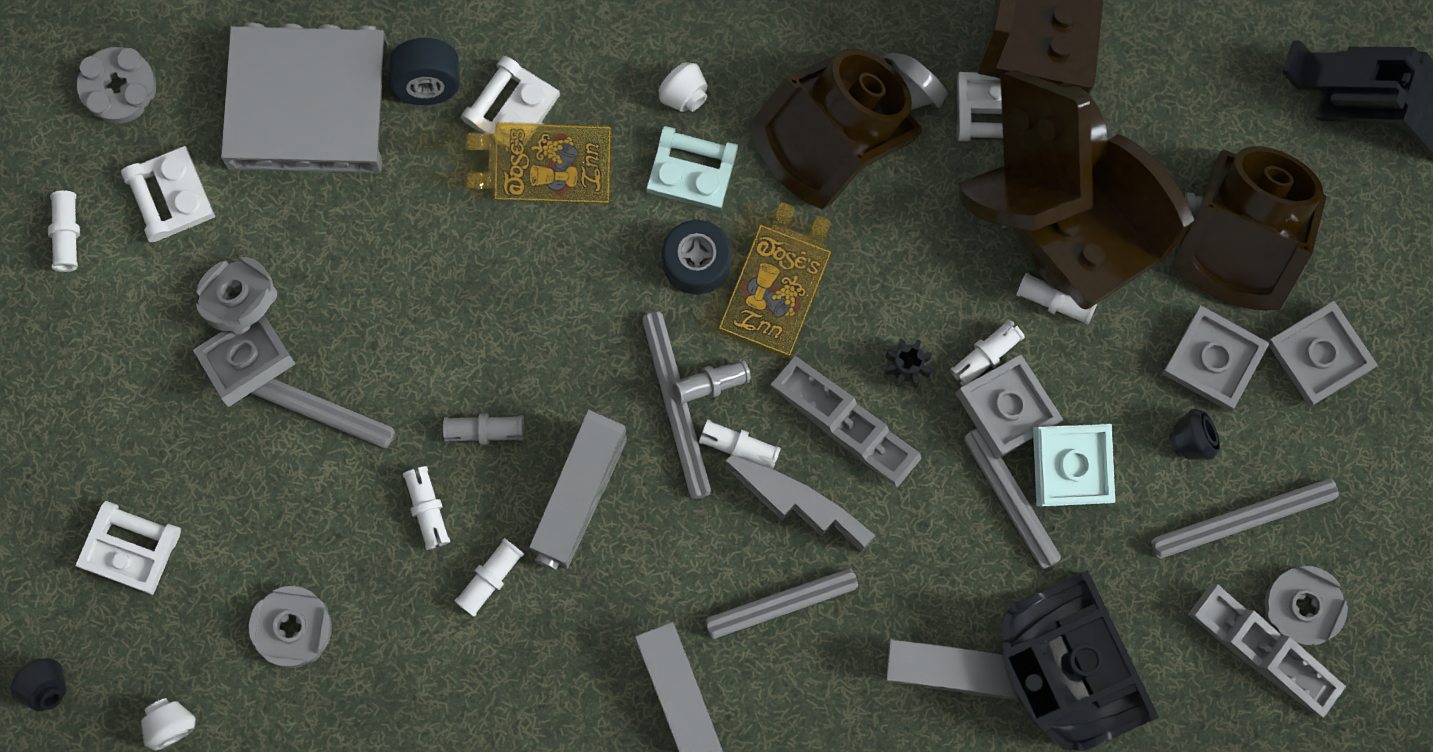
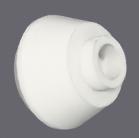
M688 62L676 67L664 79L658 91L661 103L681 112L688 109L691 112L697 110L708 96L705 93L707 83L699 66L696 63Z
M164 698L148 706L144 710L147 716L141 720L144 745L155 751L165 748L191 733L195 728L196 718L177 701L169 703L167 698Z

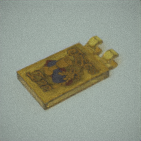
M496 122L495 133L469 132L467 134V150H489V171L472 170L467 172V188H494V200L610 203L612 125Z
M781 202L772 227L769 228L760 224L718 327V332L790 359L832 254V251L822 248L830 229L831 220L817 216L810 235H803L789 229L795 207Z

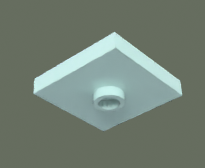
M1112 424L1033 427L1037 506L1115 503Z

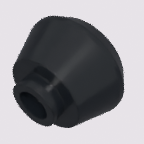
M1191 409L1174 424L1173 433L1170 434V442L1177 455H1183L1188 460H1211L1215 458L1220 450V440L1212 419L1205 411Z
M50 658L34 659L24 664L16 672L11 685V695L14 700L35 711H46L55 708L60 704L66 693L63 667L58 661Z

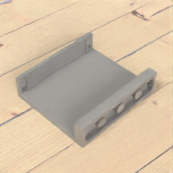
M245 23L242 27L231 26L221 158L227 168L239 170L381 173L382 157L378 150L383 55L384 49H388L384 30H377L373 26H359L356 30L341 29L335 25H321L318 29L303 28L297 24H283L280 28L264 27L258 23Z

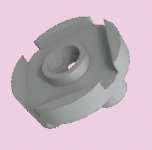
M111 47L98 51L81 62L80 73L77 78V92L85 108L94 116L108 123H126L138 118L145 112L144 108L149 104L150 100H153L156 94V78L148 62L135 49ZM119 77L120 80H126V84L121 86V92L115 94L111 88H107V85L111 83L113 78Z
M238 257L240 261L231 264L226 260L217 263L205 273L198 284L196 291L199 295L198 304L196 303L197 310L205 321L217 330L231 331L235 335L245 333L253 323L266 313L270 305L277 298V290L273 286L269 273L261 263L249 257ZM242 289L236 298L231 299L229 297L230 292L233 290L239 292Z
M1314 566L1294 568L1276 577L1270 584L1264 602L1265 621L1281 635L1291 637L1301 647L1317 646L1340 632L1347 618V601L1343 598V594L1339 589L1341 586L1337 579L1327 571ZM1308 596L1312 599L1310 605L1315 608V613H1307L1305 616H1302L1299 613L1296 602L1297 600L1302 601Z
M284 586L273 590V593L267 595L255 605L251 613L249 635L253 645H255L257 651L267 661L279 667L296 668L316 661L327 647L332 632V621L326 605L311 591L302 587ZM290 616H295L296 623L301 625L300 632H295L292 638H286V632L280 630L281 622L287 623Z

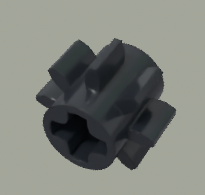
M900 339L898 342V352L887 350L885 357L893 361V364L886 367L885 374L890 375L894 373L898 378L896 382L897 387H900L903 381H911L912 386L917 388L919 374L929 377L932 372L929 367L924 365V363L931 359L932 352L923 353L919 348L921 345L920 340H917L914 345H906L905 341ZM907 357L914 359L910 370L902 367Z

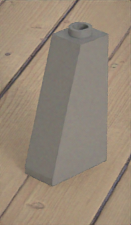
M588 410L530 545L531 552L537 555L535 562L555 571L559 565L568 569L626 445L627 438L624 425Z

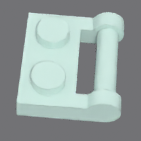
M664 126L648 182L647 193L721 212L738 145L730 142L722 145L675 133V128ZM671 147L722 160L720 169L669 157Z

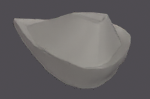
M887 53L884 56L905 81L911 94V110L926 105H931L939 110L943 106L948 92L925 66L916 59L904 54Z

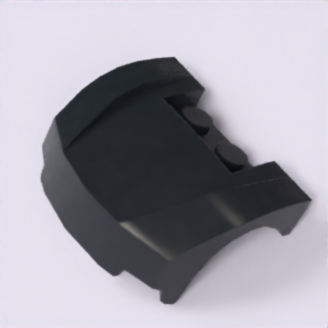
M1088 570L1034 596L1018 602L1013 601L1001 620L1002 652L1006 671L1013 692L1031 721L1061 749L1085 752L1159 718Z

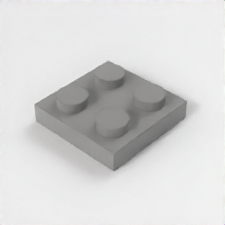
M1335 301L1268 341V346L1309 407H1312L1378 366Z
M1200 305L1162 374L1231 412L1237 405L1269 342Z
M265 315L253 323L249 330L243 334L235 335L231 331H222L193 349L227 407H230L295 365L294 360Z
M1022 354L966 384L955 393L996 459L1032 440L1033 427L1057 426L1063 421L1060 413Z

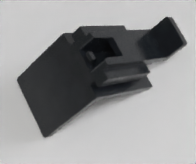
M1292 41L1282 73L1296 89L1320 90L1323 92L1315 115L1317 120L1400 123L1433 160V59L1427 52H1418L1415 47H1348L1347 51H1337V53H1312L1302 41Z

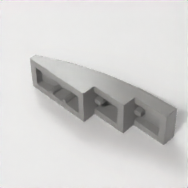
M795 356L771 383V387L791 405L896 488L922 459L920 452L891 433L884 422L858 405L852 395Z
M731 455L726 460L725 468L782 521L794 510L821 537L833 526L861 553L873 541L875 535L843 508L809 486L772 468Z
M1210 584L1188 614L1244 662L1320 718L1325 717L1346 688L1341 681L1291 637L1281 635L1254 610L1245 609L1218 584Z
M671 622L636 636L635 639L678 751L723 752L674 623Z
M898 640L889 641L885 682L924 686V688L956 691L969 695L1018 700L1013 692L1003 661V655Z

